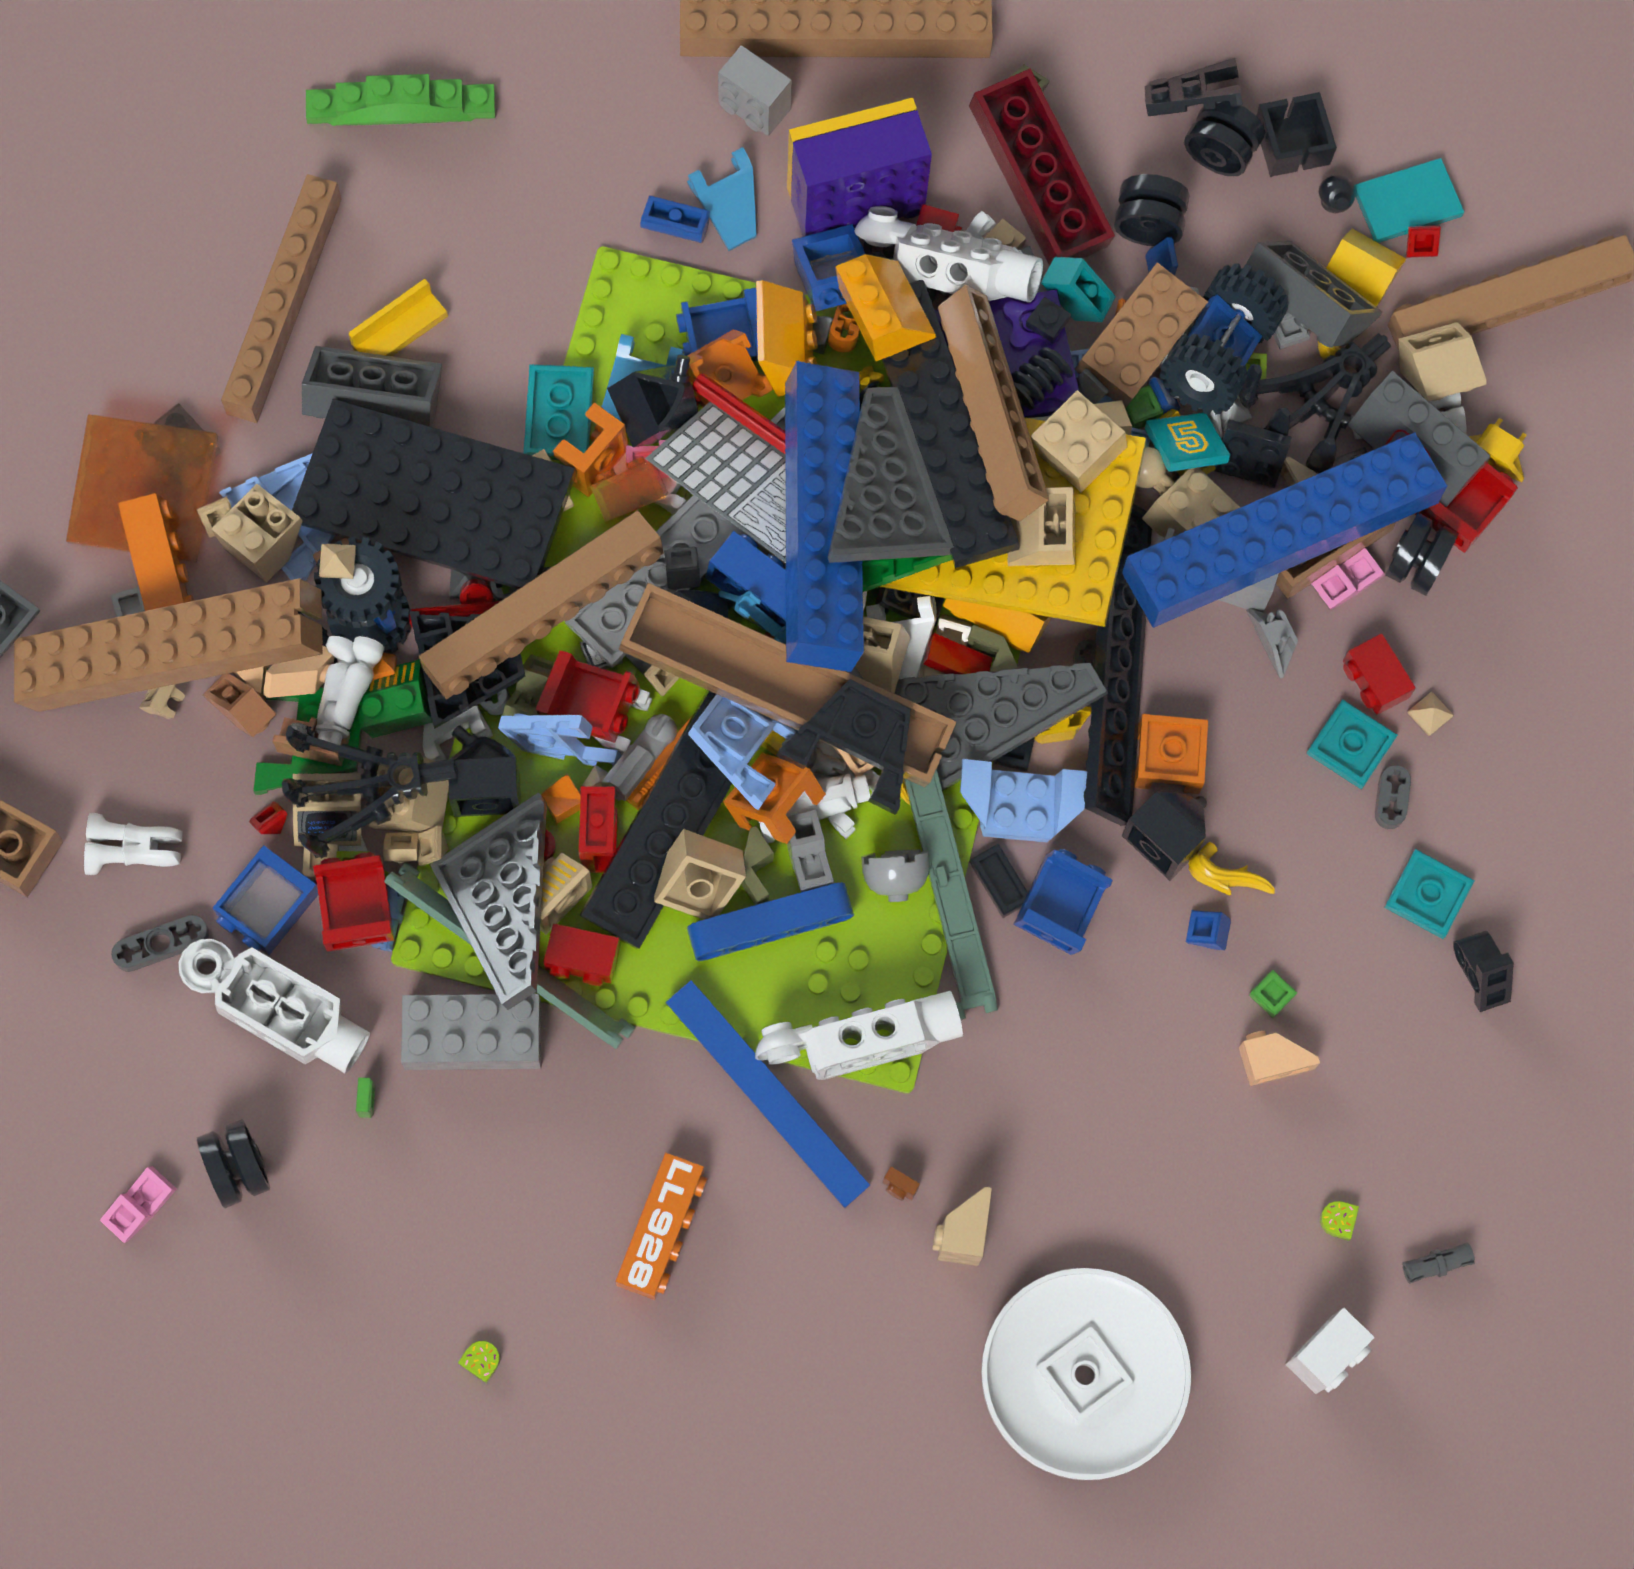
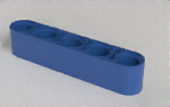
M843 882L704 919L689 925L687 931L695 959L703 961L840 923L852 918L854 912L846 885Z

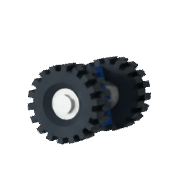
M1236 263L1232 267L1226 265L1217 272L1203 296L1208 303L1205 305L1188 336H1182L1180 340H1177L1161 366L1160 378L1164 379V387L1171 388L1169 394L1173 398L1178 396L1180 398L1179 403L1185 406L1188 403L1192 405L1191 409L1194 411H1198L1199 408L1203 409L1204 414H1210L1213 410L1216 415L1221 414L1223 410L1225 412L1228 411L1234 404L1247 380L1248 375H1245L1247 372L1246 363L1257 344L1262 343L1264 339L1266 341L1271 339L1289 306L1286 304L1288 301L1287 295H1282L1284 291L1282 286H1275L1274 282L1276 280L1272 276L1268 278L1263 276L1265 271L1258 268L1257 272L1252 270L1251 265L1246 264L1244 268H1241L1240 264Z
M356 537L348 538L349 544L347 545H356L354 579L319 577L320 559L316 564L318 572H314L315 587L321 589L322 607L326 609L327 621L332 636H340L352 642L358 636L368 637L380 642L385 647L384 652L390 650L393 654L398 650L396 644L398 642L404 644L407 639L405 633H410L411 630L409 621L410 607L407 597L400 587L402 586V581L397 563L394 561L389 550L385 551L383 545L379 542L372 545L369 538L363 537L362 543H357ZM341 540L338 541V542H336V543H334V544L343 545Z

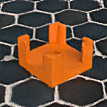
M733 329L688 355L690 363L687 373L690 374L689 381L692 385L697 376L704 373L741 400L751 395L762 397L773 390L766 375L758 373L746 349L750 348L751 344L743 332ZM694 391L696 396L701 399L700 404L704 408L710 401Z
M595 402L585 413L586 417L596 424L594 432L590 435V440L593 443L585 453L566 440H562L553 450L555 458L565 464V466L575 468L577 474L573 486L587 497H590L625 455L626 446H628L625 424Z
M1142 714L1138 725L1139 753L1138 765L1135 770L1134 788L1150 789L1153 782L1185 785L1184 793L1199 794L1205 783L1208 720Z
M761 753L751 767L776 785L760 809H755L736 787H734L723 803L740 828L750 831L752 825L749 821L751 819L763 822L775 840L787 844L796 833L795 828L786 816L787 812L804 791L814 805H818L826 793L810 768L805 767L802 769L786 760Z

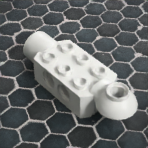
M884 206L871 207L868 215L859 221L854 230L857 236L865 239V242L870 245L888 247L895 244L893 260L899 262L909 283L923 280L928 288L952 294L966 284L986 295L988 301L1010 297L1031 302L1039 289L1043 272L1042 259L1015 252L1011 246L1003 245L998 239H978L971 237L972 235L969 232H950L942 230L940 225L932 223L916 226L913 223L899 220L896 210Z
M200 939L191 943L182 952L179 960V974L183 983L191 990L200 993H215V1006L218 1014L303 1064H307L318 1057L346 1074L353 1067L368 1042L370 1032L341 1016V1002L338 997L253 947L238 954L234 959L231 950L222 942L214 939ZM211 961L217 965L215 971L208 975L201 974L198 971L199 966L203 962Z
M946 991L905 1003L904 999L894 1000L886 1003L885 1009L873 1012L872 1008L860 1009L853 1012L851 1018L840 1021L837 1016L821 1020L819 1026L814 1028L812 1025L792 1029L790 1022L770 1025L761 1030L763 1038L756 1048L755 1059L768 1060L769 1064L772 1065L780 1064L801 1056L800 1051L806 1049L812 1073H815L816 1079L825 1080L922 1054L941 1042L963 1037V1031L951 991ZM880 1029L888 1030L891 1033V1035L883 1037L880 1036L876 1031ZM853 1038L858 1041V1044L848 1045L843 1040Z

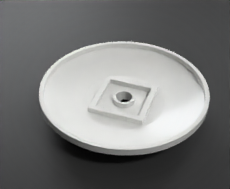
M1092 1268L1062 1270L1041 1277L1024 1287L1011 1298L995 1319L989 1331L982 1357L981 1375L984 1398L991 1418L1002 1437L1020 1456L1031 1464L1060 1477L1076 1480H1101L1116 1477L1138 1468L1154 1457L1168 1443L1177 1430L1188 1404L1191 1387L1190 1359L1183 1334L1177 1322L1164 1304L1145 1287L1125 1276L1106 1270ZM1085 1365L1093 1370L1094 1380L1091 1384L1082 1385L1076 1380L1075 1370L1077 1367Z

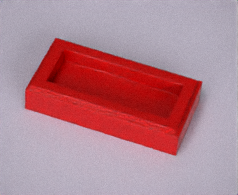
M933 633L926 649L923 664L945 674H971L982 671L990 672L993 658Z

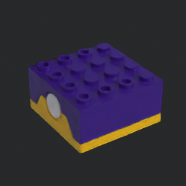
M913 98L789 129L787 189L803 237L853 224L855 229L859 221L868 215L869 209L875 206H884L896 210L897 218H913L920 214L922 204L926 205L932 153Z

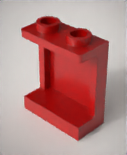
M1487 463L1447 507L1439 502L1417 513L1432 519V528L1435 531L1446 526L1458 532L1459 535L1454 546L1465 553L1511 500L1518 487L1509 475L1504 472H1498Z
M560 650L535 710L539 715H582L593 726L590 736L615 743L618 735L622 734L626 729L628 722L627 713L631 704H634L638 699L640 686L638 680L631 672L626 671L622 675L576 661L571 653Z
M581 786L579 857L581 865L585 866L590 873H603L617 850L618 810L615 807V787Z
M372 852L356 854L354 859L341 861L340 858H327L322 860L320 865L313 866L322 917L323 944L327 952L395 941L387 884L384 882L386 879L384 863L380 855L374 856Z

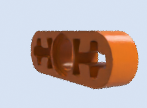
M847 304L837 306L828 337L830 347L835 351L844 353L850 352L856 347L861 332L855 319L846 317L843 314L845 311H850ZM843 329L848 330L846 338L841 337Z

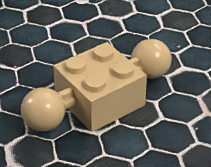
M1145 447L1137 487H1153L1161 494L1142 518L1158 535L1165 537L1168 528L1175 529L1173 536H1176L1241 508L1199 467L1189 469L1174 482L1166 474L1167 469L1160 452L1155 448Z

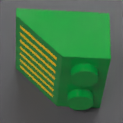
M420 659L396 665L394 675L371 681L357 709L360 727L371 738L433 723Z

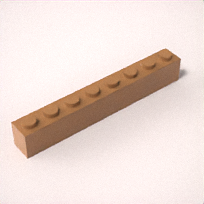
M309 174L306 175L221 398L227 415L257 423L342 200L337 182Z
M1626 235L1617 238L1608 236L1599 240L1596 245L1587 248L1581 245L1573 248L1566 255L1560 257L1551 255L1530 267L1527 265L1518 266L1509 274L1501 277L1497 274L1491 275L1482 280L1480 284L1471 287L1469 284H1464L1455 288L1450 294L1444 296L1434 294L1426 298L1423 303L1414 306L1404 304L1394 310L1387 326L1398 350L1400 338L1456 322L1470 335L1633 281L1634 251Z
M965 284L938 306L942 320L941 327L945 331L949 344L948 349L956 367L955 374L960 381L964 394L963 401L968 408L971 418L970 425L977 438L978 452L984 462L985 476L994 496V506L1002 515H1007L1021 521L1046 503L1049 497L986 295Z
M637 510L421 654L419 659L425 673L445 699L462 693L468 688L470 683L481 676H487L492 673L501 662L507 658L519 655L525 646L536 639L544 638L550 633L552 628L561 622L574 618L580 609L591 602L599 601L605 596L607 591L616 585L629 581L633 574L644 566L654 564L664 554L660 536Z

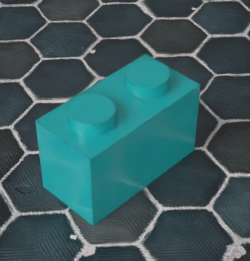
M1054 257L1041 282L1047 291L1057 290L1060 305L1071 313V318L1074 321L1103 322L1116 298L1114 293L1083 258Z

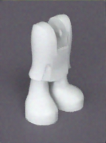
M89 813L86 827V839L88 842L85 843L84 851L85 875H97L103 865L109 863H124L125 866L132 864L160 867L179 865L181 863V854L176 851L158 850V843L182 842L183 831L164 826H136L129 822L127 825L116 824L106 821L102 814ZM123 840L122 847L103 845L96 842Z

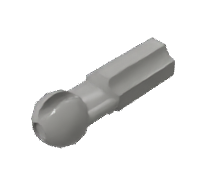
M664 714L651 717L647 721L642 733L628 747L603 779L602 787H615V799L626 801L654 765L655 760L665 747L674 741L677 735V726L674 720Z

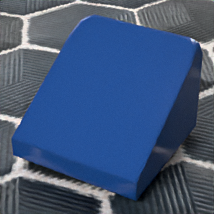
M1168 237L1146 253L1145 257L1149 272L1158 262L1175 276L1178 261L1173 239Z
M1154 377L1151 378L1149 385L1163 410V415L1171 409L1179 411L1181 407L1177 399L1169 394L1171 388H1165L1163 385L1164 380Z
M1192 910L1186 943L1216 950H1225L1231 924L1230 918L1222 912Z

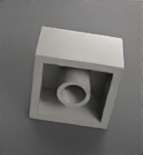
M743 46L738 48L718 72V95L721 107L727 113L736 114L744 119L752 130L756 132L761 131L769 136L791 110L792 80Z

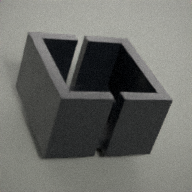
M1320 92L1293 97L1287 113L1288 118L1285 119L1284 116L1288 107L1287 99L1259 104L1256 116L1263 123L1266 132L1261 142V147L1270 177L1297 172L1299 165H1302L1303 170L1331 164L1337 147Z

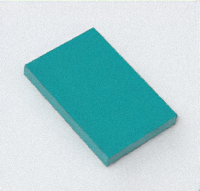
M1441 158L1354 185L1356 200L1373 240L1378 243L1408 234V227L1435 226L1460 218L1464 214L1463 207Z
M529 364L523 454L532 456L545 449L551 460H558L555 458L553 450L562 440H566L585 453L590 446L591 420L586 417L585 413L592 406L594 367Z

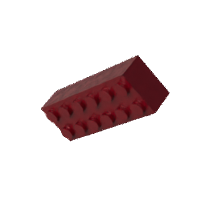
M1031 68L975 92L969 108L1049 266L1054 257L1085 258L1107 248L1115 234Z

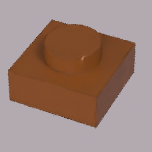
M893 1167L889 1168L883 1179V1184L888 1186L886 1192L901 1201L905 1197L912 1201L920 1186V1183Z

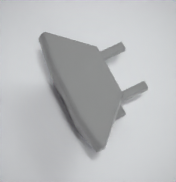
M1252 608L1247 609L1246 611L1279 678H1283L1298 642L1285 613L1277 610L1274 617L1273 612L1265 614Z

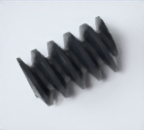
M1043 347L1038 351V356H1031L1028 363L1019 366V372L1014 371L1011 373L1023 415V405L1029 410L1035 408L1032 397L1039 402L1044 400L1043 393L1041 392L1042 389L1049 394L1054 392L1051 381L1058 386L1063 384L1061 373L1068 378L1073 376L1070 366L1057 351Z

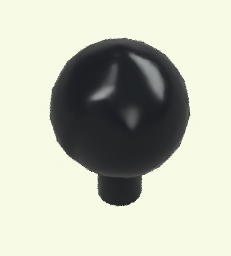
M1342 175L1327 177L1321 182L1318 189L1322 207L1331 213H1341L1348 210L1356 197L1355 186L1352 181Z

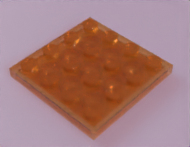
M88 414L66 542L130 552L118 503L157 493L163 497V500L169 501L172 509L173 519H169L171 531H176L179 537L181 550L177 551L178 559L197 562L203 530V522L197 509L207 505L218 441L217 433Z

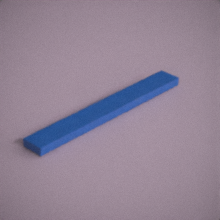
M692 980L666 1001V1004L844 1208L870 1187L866 1179L762 1060L755 1059V1052Z

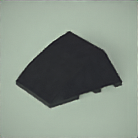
M409 611L419 655L481 614L461 617L449 616V613L421 615L419 611ZM521 653L515 657L507 658L497 665L492 673L475 680L479 681L476 686L478 690L481 689L482 694L476 696L470 683L468 688L462 693L445 699L423 669L434 729L526 677Z

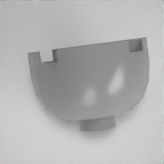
M921 850L885 851V854H882L880 858H876L875 853L861 857L865 882L876 894L888 896L889 902L909 900L908 894L918 891L925 884L929 875V856L927 850L923 852Z

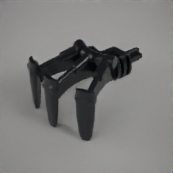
M1378 333L1362 348H1359L1354 342H1349L1345 348H1340L1334 356H1328L1320 365L1294 374L1261 380L1262 370L1260 365L1252 364L1245 373L1248 376L1244 387L1239 393L1240 401L1245 408L1249 409L1258 400L1257 394L1299 392L1300 397L1305 398V404L1291 415L1287 408L1277 409L1264 429L1288 436L1289 429L1299 422H1305L1314 414L1326 418L1325 421L1329 425L1324 435L1325 440L1317 444L1306 461V467L1317 474L1322 473L1333 467L1337 450L1335 445L1341 428L1346 430L1351 418V414L1345 412L1351 397H1358L1362 393L1363 388L1376 376L1377 365L1374 361L1391 347V344L1388 342L1387 336H1382ZM1344 366H1352L1356 369L1357 373L1346 371ZM1333 375V378L1319 392L1315 390L1313 384L1320 383ZM1341 387L1347 389L1339 409L1332 407L1326 400Z
M291 723L287 728L286 740L296 751L304 753L305 750L309 751L312 745L338 753L339 757L362 763L361 769H364L363 774L360 775V780L326 785L307 786V783L302 782L301 779H283V795L292 805H296L297 808L305 807V804L309 803L308 796L328 794L343 796L363 793V799H367L366 808L322 834L320 832L315 833L314 831L311 833L299 832L298 838L301 844L315 858L320 857L322 859L327 857V852L330 850L327 844L351 830L357 831L373 821L380 825L389 820L392 815L388 808L394 804H402L405 796L408 800L416 799L418 793L421 796H427V783L457 779L458 770L455 759L424 763L420 752L413 753L412 757L408 752H404L399 755V758L395 752H390L385 758L382 757L384 750L367 746L366 750H362L346 744L341 746L315 738V731L311 730L312 727L302 723ZM379 765L389 768L387 774L377 776ZM405 768H411L413 772L412 780L406 785H401L399 782L400 772ZM392 786L380 797V787Z

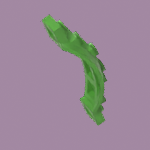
M429 74L366 76V82L336 83V89L306 90L307 124L328 123L332 126L469 122L480 118H495L494 84L463 85L462 79L430 80Z

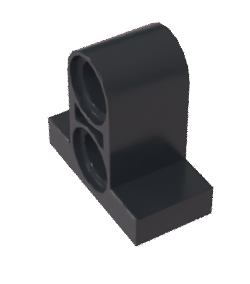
M1488 931L1454 941L1453 949L1456 959L1475 991L1474 1003L1479 1012L1511 1002L1514 962L1509 953L1501 954Z

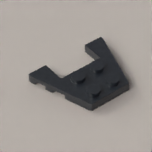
M1236 58L1169 79L1161 78L1151 81L1150 85L1144 86L1148 116L1187 112V107L1204 104L1205 110L1217 108V103L1223 101H1230L1231 107L1243 105L1239 84L1207 91V84L1239 78Z
M850 679L780 748L776 756L804 769L818 740L821 739L882 770L868 802L896 815L901 802L900 792L903 783V765L907 748L911 709Z

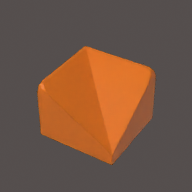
M568 774L560 778L541 794L547 803L548 811L557 824L580 811L581 794Z

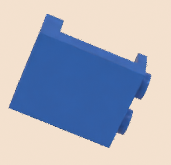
M756 288L745 289L744 298L691 308H689L687 301L681 302L682 313L676 314L679 332H685L687 342L682 343L685 356L734 329L746 334L751 344V347L746 349L752 361H758Z
M1059 849V851L1053 850L1046 854L1013 925L1073 955L1082 950L1086 939L1083 937L1105 889L1111 886L1113 880L1105 876L1106 872L1102 868L1092 864L1086 866L1077 861V856L1072 852Z

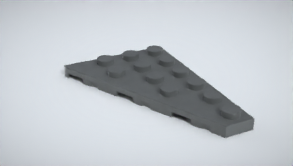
M898 387L867 388L863 397L828 553L829 563L950 555V549L954 548L899 389Z
M1082 663L1072 666L1057 665L1047 668H1019L959 675H931L921 678L906 677L898 679L894 694L956 721L946 748L940 753L942 757L936 768L943 791L961 780L962 759L993 762L1105 696L1108 692L1091 663Z
M539 792L445 854L440 860L430 864L499 1000L507 1010L537 992L547 803Z

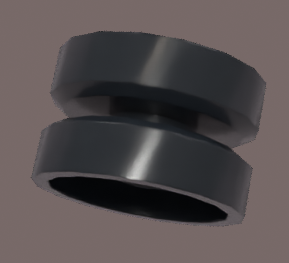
M1230 101L1218 102L1215 109L1205 110L1203 105L1198 114L1197 122L1192 124L1185 136L1184 145L1190 156L1203 167L1224 176H1239L1247 169L1253 152L1257 151L1266 132L1263 123L1246 107L1242 105L1231 107Z
M1140 174L1125 179L1120 187L1118 199L1120 206L1115 216L1114 228L1116 232L1124 239L1146 246H1156L1168 237L1173 239L1174 244L1179 242L1184 233V215L1188 209L1190 197L1188 189L1182 183L1160 175Z
M1417 513L1408 530L1405 529L1392 554L1394 558L1385 576L1400 583L1406 579L1411 568L1414 567L1417 571L1411 581V589L1427 596L1459 533L1443 526L1438 529L1431 542L1427 538L1433 527V520Z
M243 1119L226 1126L225 1137L229 1147L227 1149L221 1137L214 1131L197 1137V1144L204 1166L218 1199L224 1208L237 1204L242 1200V1189L238 1179L242 1180L246 1190L253 1196L270 1190L261 1152L255 1139H252Z

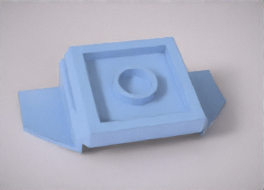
M962 759L960 792L980 820L983 837L1047 843L1085 809L1084 791L1086 789L1087 771L1062 769L1055 776L992 770V762Z

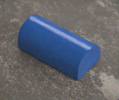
M649 195L641 217L640 227L703 243L709 224L710 211Z

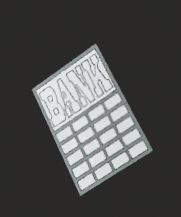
M709 402L645 459L786 563L785 454Z

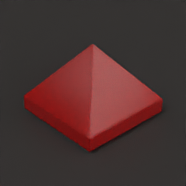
M1440 225L1408 227L1406 257L1438 256Z
M273 801L252 817L249 822L260 834H281L287 812L276 801Z

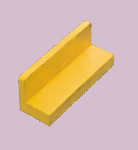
M423 279L355 327L348 334L352 348L356 352L394 356L447 318L448 314L432 294L430 283Z

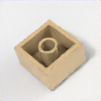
M1078 390L1031 435L1035 453L1080 492L1127 448L1125 431Z

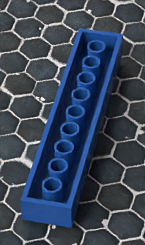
M796 361L785 382L786 662L851 672L864 653L862 561L829 563L828 553L860 415L859 372Z
M1414 432L1127 556L1122 574L1151 626L1154 628L1436 505L1444 494L1447 484Z

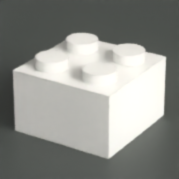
M1342 1308L1332 1315L1285 1365L1315 1394L1324 1389L1329 1393L1349 1375L1344 1370L1348 1365L1352 1368L1371 1352L1372 1348L1368 1344L1375 1337L1345 1308Z

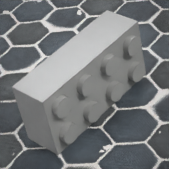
M497 994L402 995L401 1063L404 1069H541V999L539 994H532L509 1010L502 1005Z

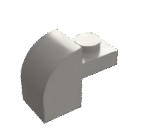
M816 810L787 816L796 830L794 836L787 843V848L800 891L804 892L833 884L834 880L825 853L824 836Z

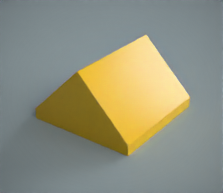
M1352 228L1342 238L1326 268L1377 307L1404 265L1406 258Z

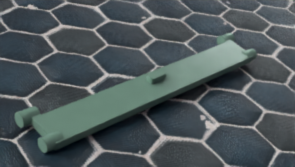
M937 769L931 782L925 788L904 779L922 852L928 851L929 879L961 1002H956L960 1020L966 1019L964 1010L984 1006L985 1013L998 1011L993 984Z
M405 863L398 872L402 876L399 877L394 872H391L386 877L384 882L471 945L449 901L417 877L420 874L418 870ZM538 965L537 993L614 1049H617L624 1040L620 1034L626 1038L633 1034L636 1028L623 1018L619 1022L615 1021Z

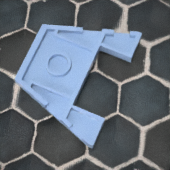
M312 454L277 467L275 471L257 478L255 476L245 480L246 483L236 487L225 488L219 493L223 498H228L233 508L258 484L292 511ZM301 525L298 535L304 543L292 552L290 560L281 569L290 580L300 578L306 581L316 566L313 554L321 550L322 544H330L335 535Z
M716 694L694 723L688 735L749 803L759 810L776 784L747 764L771 731H775L786 740H790L798 730Z
M515 714L514 716H501L498 729L525 752L564 760L565 755L576 756L583 764L595 766L597 762L611 763L614 766L622 756L618 750L584 746L576 738L590 739L593 726L582 715L528 716L525 714Z

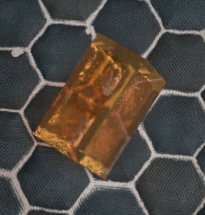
M644 456L625 463L627 469L615 473L614 468L597 474V481L590 485L605 522L667 497L668 491L658 468L649 461H645Z

